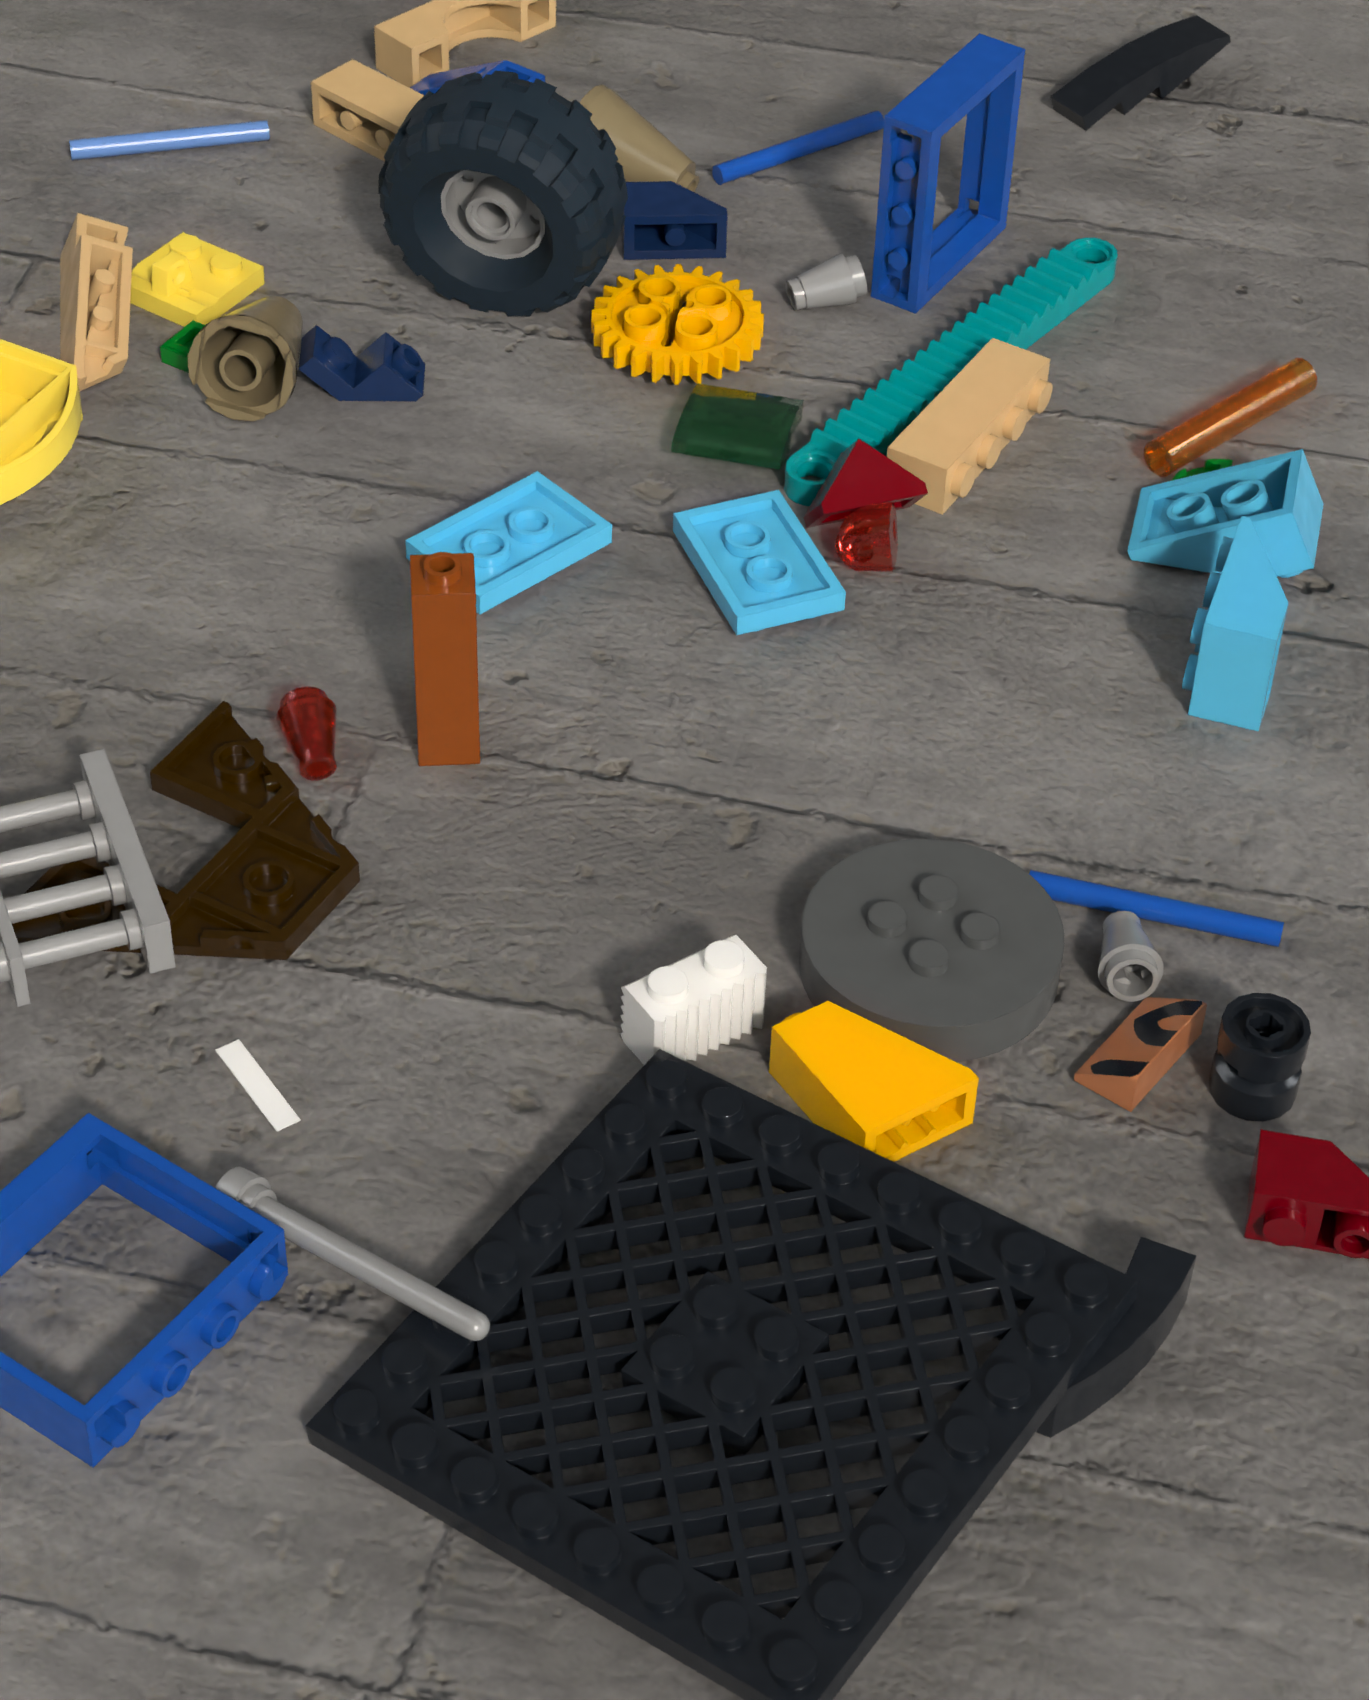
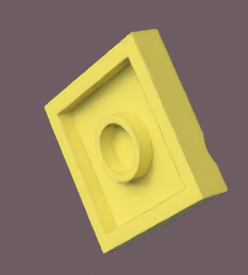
M182 232L139 262L132 270L130 303L183 327L191 321L206 325L212 320L219 318L264 285V267L235 253L205 242L196 236Z

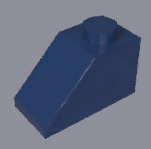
M672 181L626 182L628 199L623 209V214L626 218L621 229L624 260L726 258L728 218L726 208Z

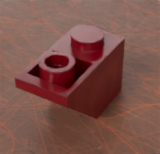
M1260 1130L1250 1174L1244 1238L1271 1242L1279 1246H1295L1342 1254L1350 1258L1369 1259V1177L1331 1141Z

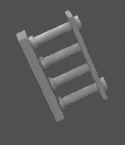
M105 749L79 755L83 781L73 783V790L0 806V833L75 815H80L81 820L92 818L94 822L88 825V832L0 852V879L95 857L97 863L108 860L110 865L109 867H104V875L4 899L0 890V983L9 981L17 1007L31 1004L25 973L26 969L127 945L129 951L141 949L149 974L176 967L170 919ZM111 900L113 906L120 904L125 906L126 910L120 912V919L19 944L12 926L14 923Z

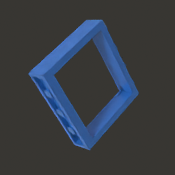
M979 33L885 115L871 297L916 314L1006 228L1024 67V48ZM967 114L958 208L933 230L941 137ZM901 129L908 131L907 134L901 133ZM970 199L979 202L978 211L969 208Z
M87 1113L0 1191V1277L102 1184L231 1262L85 1405L0 1351V1407L94 1468L114 1447H121L132 1438L141 1420L164 1397L169 1398L179 1392L186 1383L191 1371L213 1349L225 1346L234 1336L239 1323L261 1301H268L279 1292L288 1276L283 1228L92 1114Z

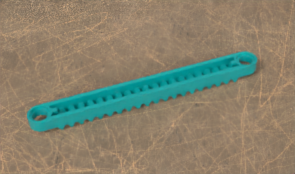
M1087 237L1069 243L1060 251L1052 248L1047 259L1043 257L1038 259L1036 268L1032 266L1027 267L1024 277L1017 275L1012 286L1005 284L1000 295L993 293L988 305L983 302L980 303L976 314L968 312L964 323L960 321L955 322L952 332L943 331L939 342L935 340L930 341L927 351L918 350L914 361L910 359L905 360L901 371L898 369L892 370L889 381L883 378L880 379L876 391L871 388L867 389L863 401L855 398L850 411L842 408L836 421L831 418L826 421L823 431L818 428L813 430L810 442L794 453L786 462L784 491L787 497L797 504L810 506L840 454L858 439H861L887 457L888 446L992 338L1025 350L1113 281L1117 264V250L1114 245L1102 239ZM817 476L824 480L809 481L801 477Z

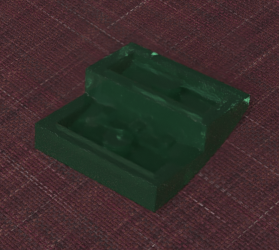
M698 383L690 394L679 419L672 440L671 452L780 469L789 457L792 434L801 422L804 400Z

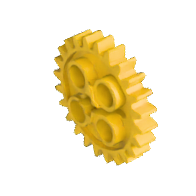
M676 264L673 272H665L661 266L655 265L654 274L647 275L645 272L636 269L634 270V280L618 276L616 287L606 285L603 287V297H595L594 309L591 311V333H593L594 346L601 347V357H614V368L616 369L631 365L632 377L649 372L654 383L658 382L663 375L671 376L674 385H679L683 376H690L696 384H700L702 374L708 373L719 380L722 379L723 367L738 372L740 370V360L746 362L753 360V350H760L764 314L761 313V301L753 300V290H740V280L738 279L725 283L722 282L723 272L721 271L715 272L708 277L703 275L702 266H698L691 273L684 272L681 264ZM669 340H673L672 344L669 346Z

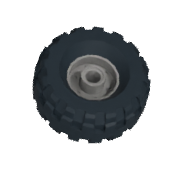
M495 70L492 75L486 74L484 78H482L480 73L474 72L445 81L436 93L428 91L414 105L384 156L385 163L379 173L378 194H380V208L385 218L384 227L391 243L394 246H400L404 253L402 260L416 276H424L434 285L433 290L447 299L455 298L469 304V309L489 312V310L506 312L507 316L530 317L536 308H540L542 312H549L575 300L584 286L590 287L608 261L626 218L623 214V209L628 195L623 166L617 162L616 147L607 131L597 129L590 120L592 113L576 99L570 102L555 92L557 87L536 78L534 83L518 79L516 72Z

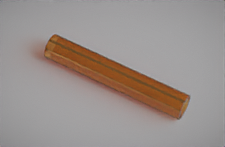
M1294 358L1151 440L1144 447V459L1147 466L1156 475L1166 477L1312 392L1317 386V375L1313 366L1303 358Z

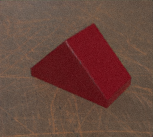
M858 439L840 454L803 518L806 528L905 509L927 495L928 491L924 481L861 439Z

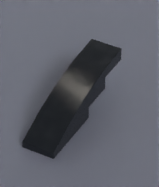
M1198 15L1160 27L1117 49L1084 70L1050 96L1053 109L1087 131L1113 108L1125 115L1150 93L1161 99L1166 97L1231 42L1230 35Z

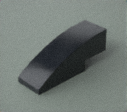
M1144 1237L1140 1238L1126 1271V1275L1137 1280V1299L1067 1388L1066 1393L1036 1433L1051 1438L1085 1419L1117 1395L1149 1363L1170 1334L1186 1302L1196 1255Z

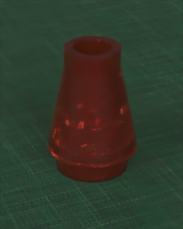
M300 687L285 694L281 699L280 708L276 714V722L298 763L301 776L312 781L326 779L337 768L335 760L336 705L319 688Z

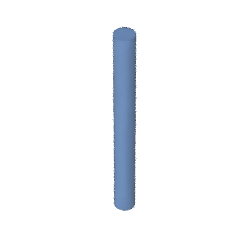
M264 120L69 140L71 160H82L270 140L268 121Z

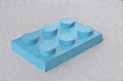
M537 471L405 540L406 559L410 561V555H425L437 552L452 554L474 553L476 612L482 614L612 543V524Z
M779 490L673 513V532L736 635L845 610L846 591Z

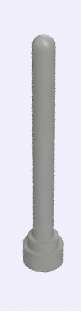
M235 1167L226 1172L218 1181L215 1187L217 1190L283 1228L286 1240L468 1340L479 1341L488 1334L490 1322L485 1314L277 1202L276 1194L272 1191L269 1181L245 1167Z

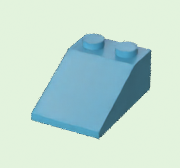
M1303 449L1141 488L1127 550L1130 559L1221 574L1222 572L1215 571L1222 539L1224 536L1234 538L1241 516L1251 518L1276 576L1289 578L1302 573L1304 570L1313 569L1323 501Z

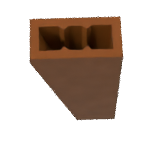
M437 552L434 554L410 555L419 766L480 764L474 553L452 554Z

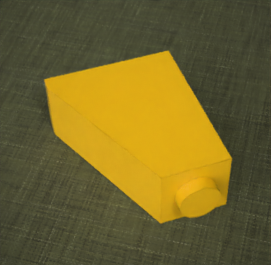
M826 1001L804 1012L791 1014L782 1022L772 1026L769 1073L814 1124L892 1162L973 1123L979 1077L964 1065L830 1001Z

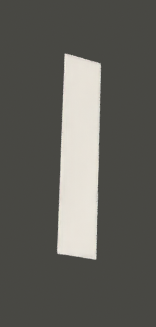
M239 1039L215 1049L277 1132L301 1121Z

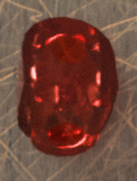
M893 502L869 504L856 509L846 516L837 532L835 542L837 555L845 565L856 571H893L895 569L898 530L896 509Z

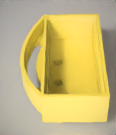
M0 339V505L20 496L37 485L62 462L72 448L83 420L76 365Z

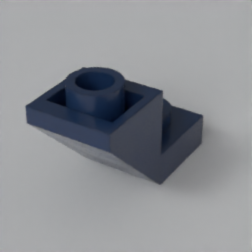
M318 325L314 326L302 337L298 369L339 401L416 402L423 396L425 363L415 349L407 344L399 343L387 332L358 356L353 354L350 347L342 339L331 337Z

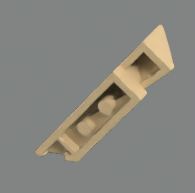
M77 213L60 257V360L76 365L80 392L122 373L127 362L133 248L124 245L128 234V227Z

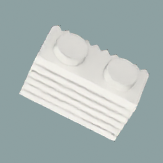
M732 935L724 940L715 941L706 948L668 966L653 970L650 974L621 987L624 994L621 996L623 1001L621 1009L624 1014L620 1015L623 1021L620 1024L623 1030L620 1033L623 1042L643 1065L659 1049L684 1061H696L698 1054L707 1056L709 1049L718 1050L720 1044L729 1045L731 1038L740 1040L742 1033L751 1034L752 1028L762 1029L764 1023L767 967L737 935Z

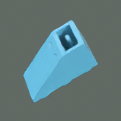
M1241 516L1234 538L1224 536L1222 539L1215 571L1222 573H1210L1203 599V607H1207L1208 610L1198 608L1190 643L1196 644L1195 652L1199 654H1190L1182 689L1192 691L1188 715L1259 732L1271 694L1289 602L1251 518Z

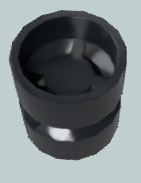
M1251 993L1239 996L1227 1005L1221 1018L1217 1050L1213 1057L1209 1077L1210 1094L1217 1105L1227 1113L1246 1121L1265 1122L1280 1118L1292 1108L1302 1074L1301 1067L1306 1057L1311 1035L1309 1019L1300 1007L1289 999L1272 993Z

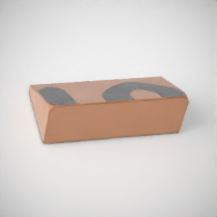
M1145 998L1078 1069L1074 1075V1081L1131 1112L1201 1035L1207 1004L1194 999Z

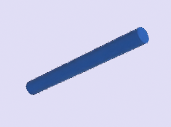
M876 110L714 165L712 168L713 178L718 185L876 132L884 128L883 115L880 111Z
M1030 870L1029 873L1045 889L1053 901L1111 913L1130 911L1140 919L1275 947L1280 945L1284 922L1034 870Z

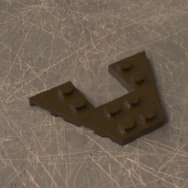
M225 701L220 703L150 771L153 791L240 828L231 840L178 893L157 885L170 919L174 955L287 960L360 882L359 862L345 845L337 843L332 838V829L319 814L314 817L299 798L297 786L278 763L271 762L265 757L264 746L257 738L251 739L232 716V707L229 703ZM95 857L54 866L42 875L25 893L104 875V867H109L110 865L106 861L97 863ZM111 900L14 923L12 926L19 944L120 919V912L126 909L124 904L113 906ZM127 945L103 950L142 953L140 948L129 951Z

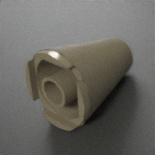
M603 84L594 86L579 103L592 113L590 119L598 130H606L616 147L615 154L618 157L617 162L623 166L626 182L672 181L692 192L696 191L699 183V177L695 175L696 164L613 89Z
M268 296L216 318L200 330L194 338L188 353V371L193 386L197 383L200 390L207 397L204 402L212 410L233 420L257 421L279 410L287 403L296 385L303 327L302 317L297 307L283 297Z

